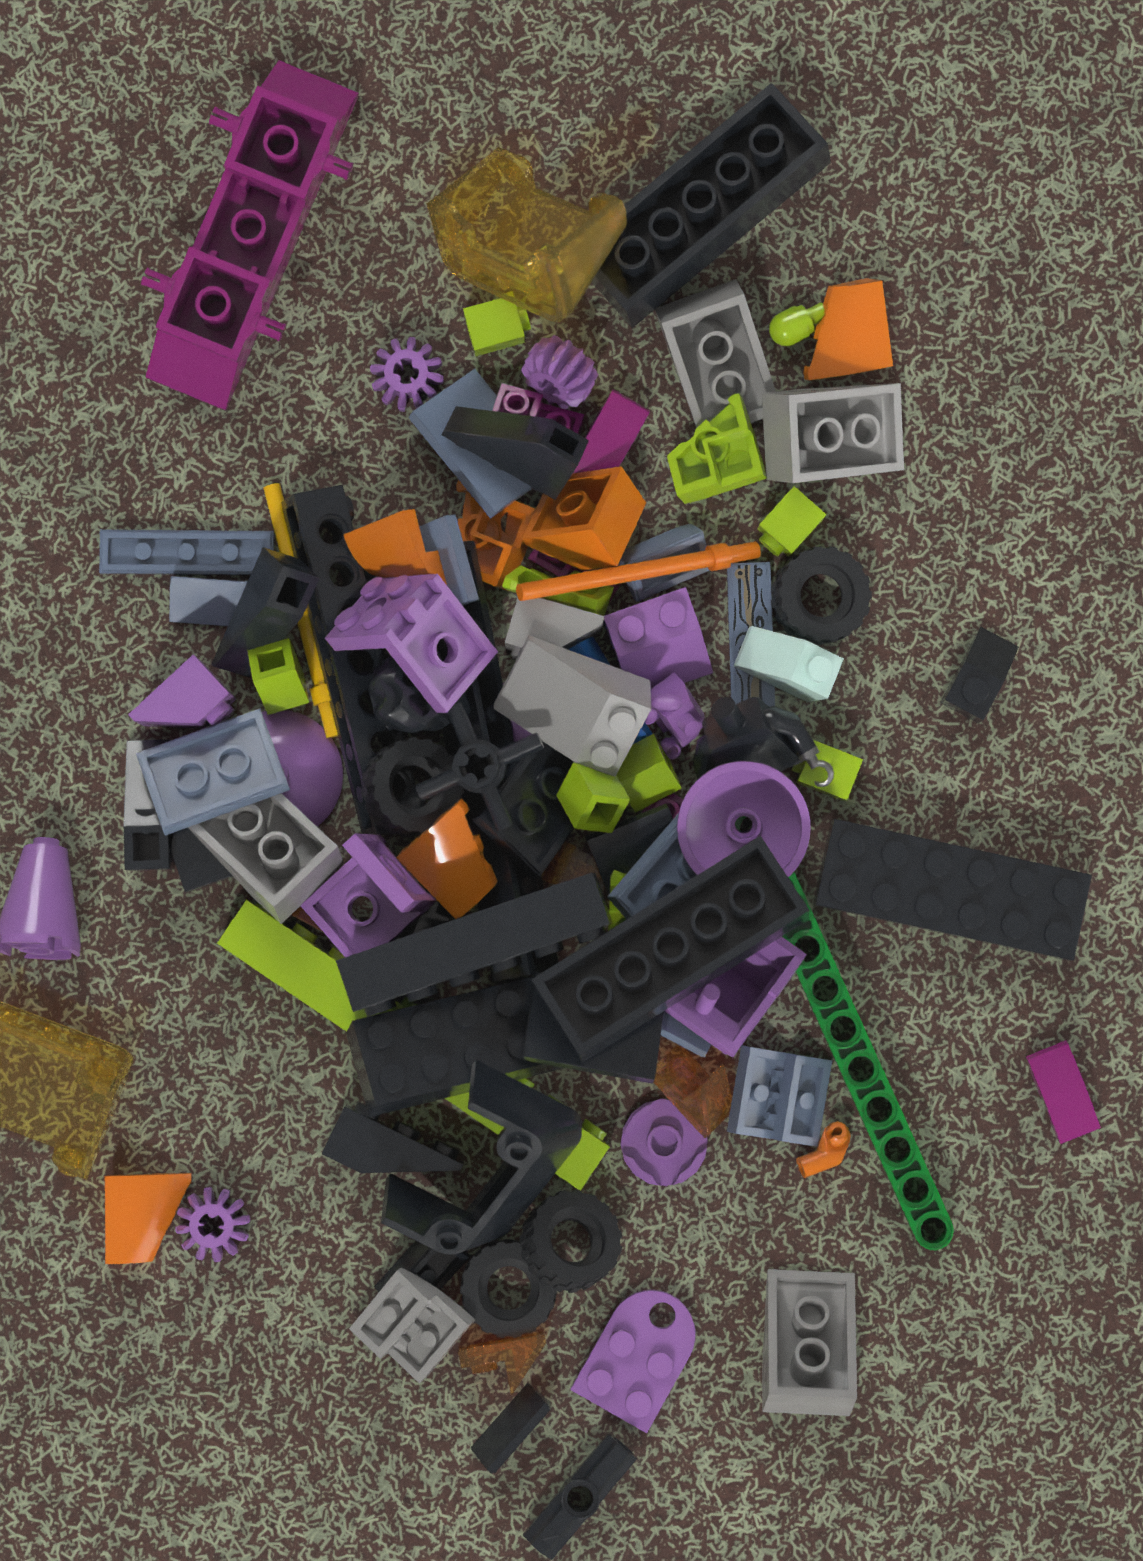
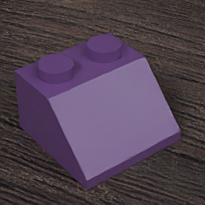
M686 587L604 616V626L619 668L650 680L651 689L674 672L684 683L713 673L702 631Z
M192 655L128 715L133 721L142 726L206 728L209 724L215 725L226 721L234 713L235 710L231 704L236 700V697L200 659Z

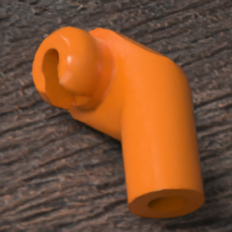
M839 1121L830 1123L823 1131L816 1151L796 1158L803 1178L815 1175L842 1163L851 1138L846 1124Z

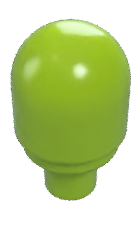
M820 302L808 309H805L803 305L792 306L775 315L769 325V333L773 341L781 346H791L810 337V334L815 331L814 325L819 323L824 316L823 303Z

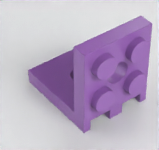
M438 574L401 575L388 578L376 577L370 580L361 589L360 594L362 596L352 607L347 608L337 616L334 621L336 626L325 637L335 651L386 648L436 713H447L498 652ZM441 638L448 647V654L443 662L437 655V644Z
M355 833L342 846L352 858L301 905L304 911L344 957L394 941L437 902L398 861L396 856L384 844L386 841L381 835ZM360 896L367 897L373 904L372 916L364 922L357 920L352 913V905Z

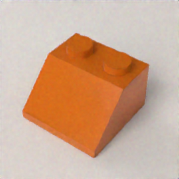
M622 466L573 473L556 500L543 493L522 536V541L525 545L580 570L618 566L646 505V501Z

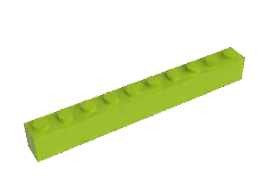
M251 900L245 901L217 942L218 945L346 1032L353 1020L367 1017L364 1009L355 1012L352 1010L336 960L345 958L338 949L332 947L329 953L314 944L318 936L296 922L293 928L284 923L280 924L258 902L255 904ZM404 996L401 1002L394 998L397 1007L381 1013L418 1004L414 1001L409 1002L406 996ZM527 1078L517 1080L531 1088L535 1085ZM469 1092L445 1098L497 1135L504 1128L468 1109ZM550 1094L548 1095V1097H550V1098H552V1099H554V1100H556V1101H558V1102L564 1104L563 1102H561L560 1100H558V1099L555 1098L554 1096H552V1095H550ZM585 1119L582 1123V1136L579 1144L555 1174L581 1191L610 1148V1145L603 1141L607 1133L591 1121Z

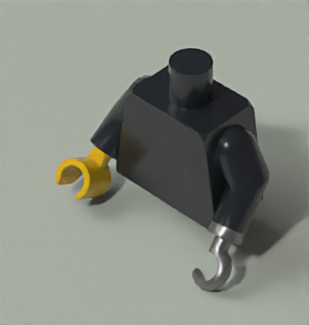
M730 697L720 698L711 707L712 715L706 717L702 722L705 735L698 739L693 758V767L697 779L719 765L734 761L759 762L781 772L805 760L811 769L820 766L828 772L826 781H814L817 787L828 786L834 778L833 767L828 762L818 760L815 754L820 751L799 716L775 706L769 707L759 697H751L737 704Z

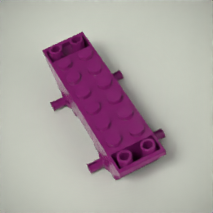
M278 60L261 87L257 85L248 107L239 117L216 106L214 107L209 124L231 132L232 146L223 165L224 173L192 247L189 246L181 267L172 277L147 268L144 272L146 277L143 276L141 280L142 286H147L164 293V308L156 324L157 333L145 376L146 379L226 411L258 334L261 333L277 341L281 340L286 324L268 318L266 315L326 172L339 176L346 181L350 176L349 172H352L354 163L333 155L359 96L358 92Z

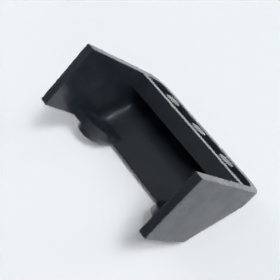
M475 1060L471 1066L468 1109L504 1127L497 1137L496 1146L498 1155L504 1160L502 1165L466 1211L391 1173L385 1182L381 1223L443 1254H458L504 1237L576 1148L582 1136V1120L575 1110L478 1060Z

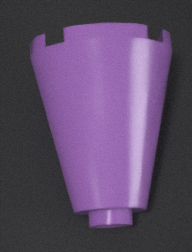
M36 837L33 839V844H27L23 847L0 915V953L11 956L12 948H16L21 952L27 953L24 955V958L67 960L71 959L72 953L77 957L80 956L81 942L68 850L59 846V840L49 837Z

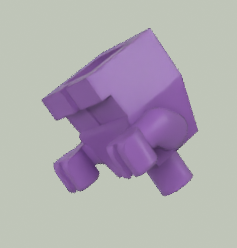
M674 672L651 689L652 709L645 720L647 725L656 722L663 733L669 730L672 734L670 738H665L661 741V747L670 760L676 759L681 753V748L699 735L703 727L702 722L705 719L704 712L684 682Z

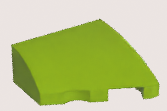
M740 393L731 395L727 399L730 403L710 422L706 419L695 429L694 436L690 440L680 443L667 455L676 494L684 504L703 500L767 479L752 424Z
M520 565L505 576L502 587L516 593L517 584L553 577L533 568L528 569ZM574 570L571 574H576V573H581V572ZM609 585L542 598L605 616L614 587Z

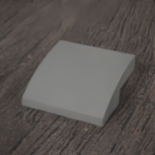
M400 1268L349 1329L380 1359L389 1354L420 1384L435 1369L475 1319L438 1288L417 1275Z

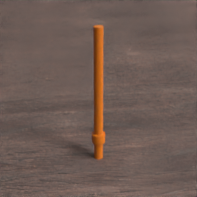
M756 541L728 546L726 543L706 546L704 551L520 583L516 586V594L519 601H526L708 568L710 571L730 568L731 563L760 558L761 550Z

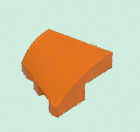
M865 278L828 286L823 302L824 316L817 324L813 337L818 341L810 367H804V379H824L892 367L893 360L882 280Z
M458 480L456 484L457 491L466 492L463 516L458 519L463 542L475 541L482 581L506 590L502 587L505 576L521 565L528 546L522 541V536L534 514L535 508L514 501L490 519ZM508 513L504 532L501 528V519Z
M415 509L400 511L343 535L355 560L371 575L388 578L401 575L438 574L447 585L438 550L425 551Z
M462 798L440 815L430 828L407 845L396 857L455 919L464 916L498 882L492 866L484 858V846L480 836L472 835L465 817L469 808Z
M192 1173L105 1176V1264L143 1263L154 1260L163 1237L173 1221L187 1188L190 1186Z

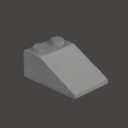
M732 280L657 307L655 312L696 428L706 419L710 422L730 403L727 399L737 393H740L743 398L751 423L763 419L762 393L776 392L745 295L737 280Z
M901 383L795 389L762 393L766 480L800 483L904 470Z
M529 635L494 702V709L531 734L537 732L543 742L572 761L615 777L652 709L650 680Z
M282 793L188 827L245 890L280 924L344 865L338 846Z
M768 1269L762 1363V1412L850 1416L857 1400L855 1273Z

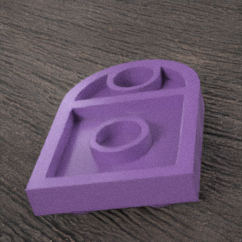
M660 1290L638 1291L626 1297L613 1311L570 1390L647 1433L694 1347L695 1326L686 1306L675 1296ZM657 1303H668L675 1311L674 1321L667 1327H657L650 1321V1310Z

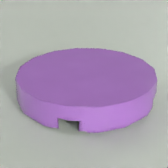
M658 1099L644 1103L631 1113L623 1126L620 1145L624 1161L635 1176L649 1184L668 1186L682 1183L698 1171L706 1156L707 1136L703 1122L693 1109L679 1101Z

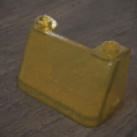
M500 147L492 151L426 203L440 255L447 268L455 276L555 323L563 321L575 310L627 225L625 206L623 201L616 196L600 192L590 199L589 211L536 188L533 179V168L529 161L521 155H516Z
M0 1001V1127L54 1147L51 1159L59 1171L68 1176H78L87 1180L94 1168L133 1064V1057L126 1049Z

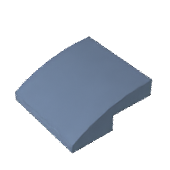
M742 1045L727 1132L818 1147L832 1060Z

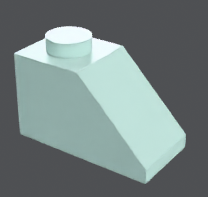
M751 626L748 628L734 667L799 699L812 702L828 699L843 658L807 640Z

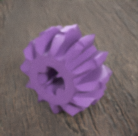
M555 335L551 338L542 337L538 343H535L528 352V357L525 359V364L521 369L523 375L527 378L525 383L528 386L534 388L537 393L543 394V397L547 399L550 405L557 403L563 409H567L569 406L578 407L581 402L585 401L599 375L593 367L594 361L583 354V348L578 349L573 346L571 340L563 342Z
M414 337L408 338L407 349L401 350L399 341L393 339L391 340V347L394 351L392 355L383 349L377 351L378 358L385 365L373 364L370 366L372 374L382 377L372 383V388L375 392L388 388L382 397V402L385 405L392 403L397 395L399 396V411L405 412L408 398H413L414 406L417 409L423 405L422 399L419 396L421 393L429 399L437 395L436 391L428 383L434 385L443 384V375L431 372L441 367L442 361L439 357L426 360L432 352V346L428 343L423 345L418 352H415L416 339ZM410 364L413 367L414 373L418 374L416 380L410 377L411 383L403 384L400 375L395 373L398 368L403 371V365Z
M206 1187L203 1193L205 1204L195 1193H192L187 1198L195 1212L184 1207L178 1209L177 1214L190 1222L176 1226L175 1230L177 1234L190 1232L192 1236L182 1244L184 1250L190 1249L195 1243L200 1245L196 1253V1259L203 1260L208 1248H211L214 1262H220L223 1257L221 1245L229 1254L234 1256L238 1253L239 1249L231 1237L239 1241H246L249 1234L246 1231L237 1229L236 1225H245L251 1221L250 1215L236 1217L234 1214L235 1211L244 1205L242 1199L236 1200L230 1207L226 1205L230 1197L229 1189H223L218 1201H215L213 1188ZM205 1214H208L211 1218L217 1215L222 1218L224 1223L219 1226V1228L224 1229L222 1234L218 1235L215 1231L207 1234L202 1226L207 1221L202 1219Z

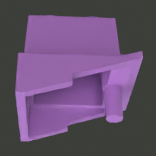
M780 937L666 1009L665 1012L722 1053L728 1054L733 1058L796 973L807 954L783 937Z

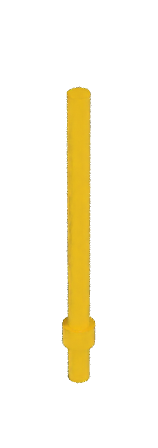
M280 483L267 485L263 489L279 552L294 557L281 504L284 501ZM306 608L303 617L297 624L313 683L310 693L313 705L319 707L326 738L337 737L338 734L329 702L331 700L327 684L324 681Z

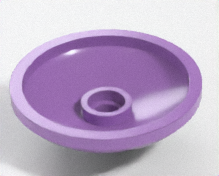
M288 710L268 715L266 711H263L265 723L290 788L289 791L282 794L311 822L319 826L334 809L342 789L343 766L338 748L332 738H326L324 728L305 715Z
M754 761L725 763L703 774L686 793L679 810L677 824L678 840L682 854L697 875L761 835L783 871L789 877L799 866L806 853L811 830L809 811L797 786L779 770ZM746 816L751 819L752 826L748 831L743 832L736 828L735 822L739 817Z

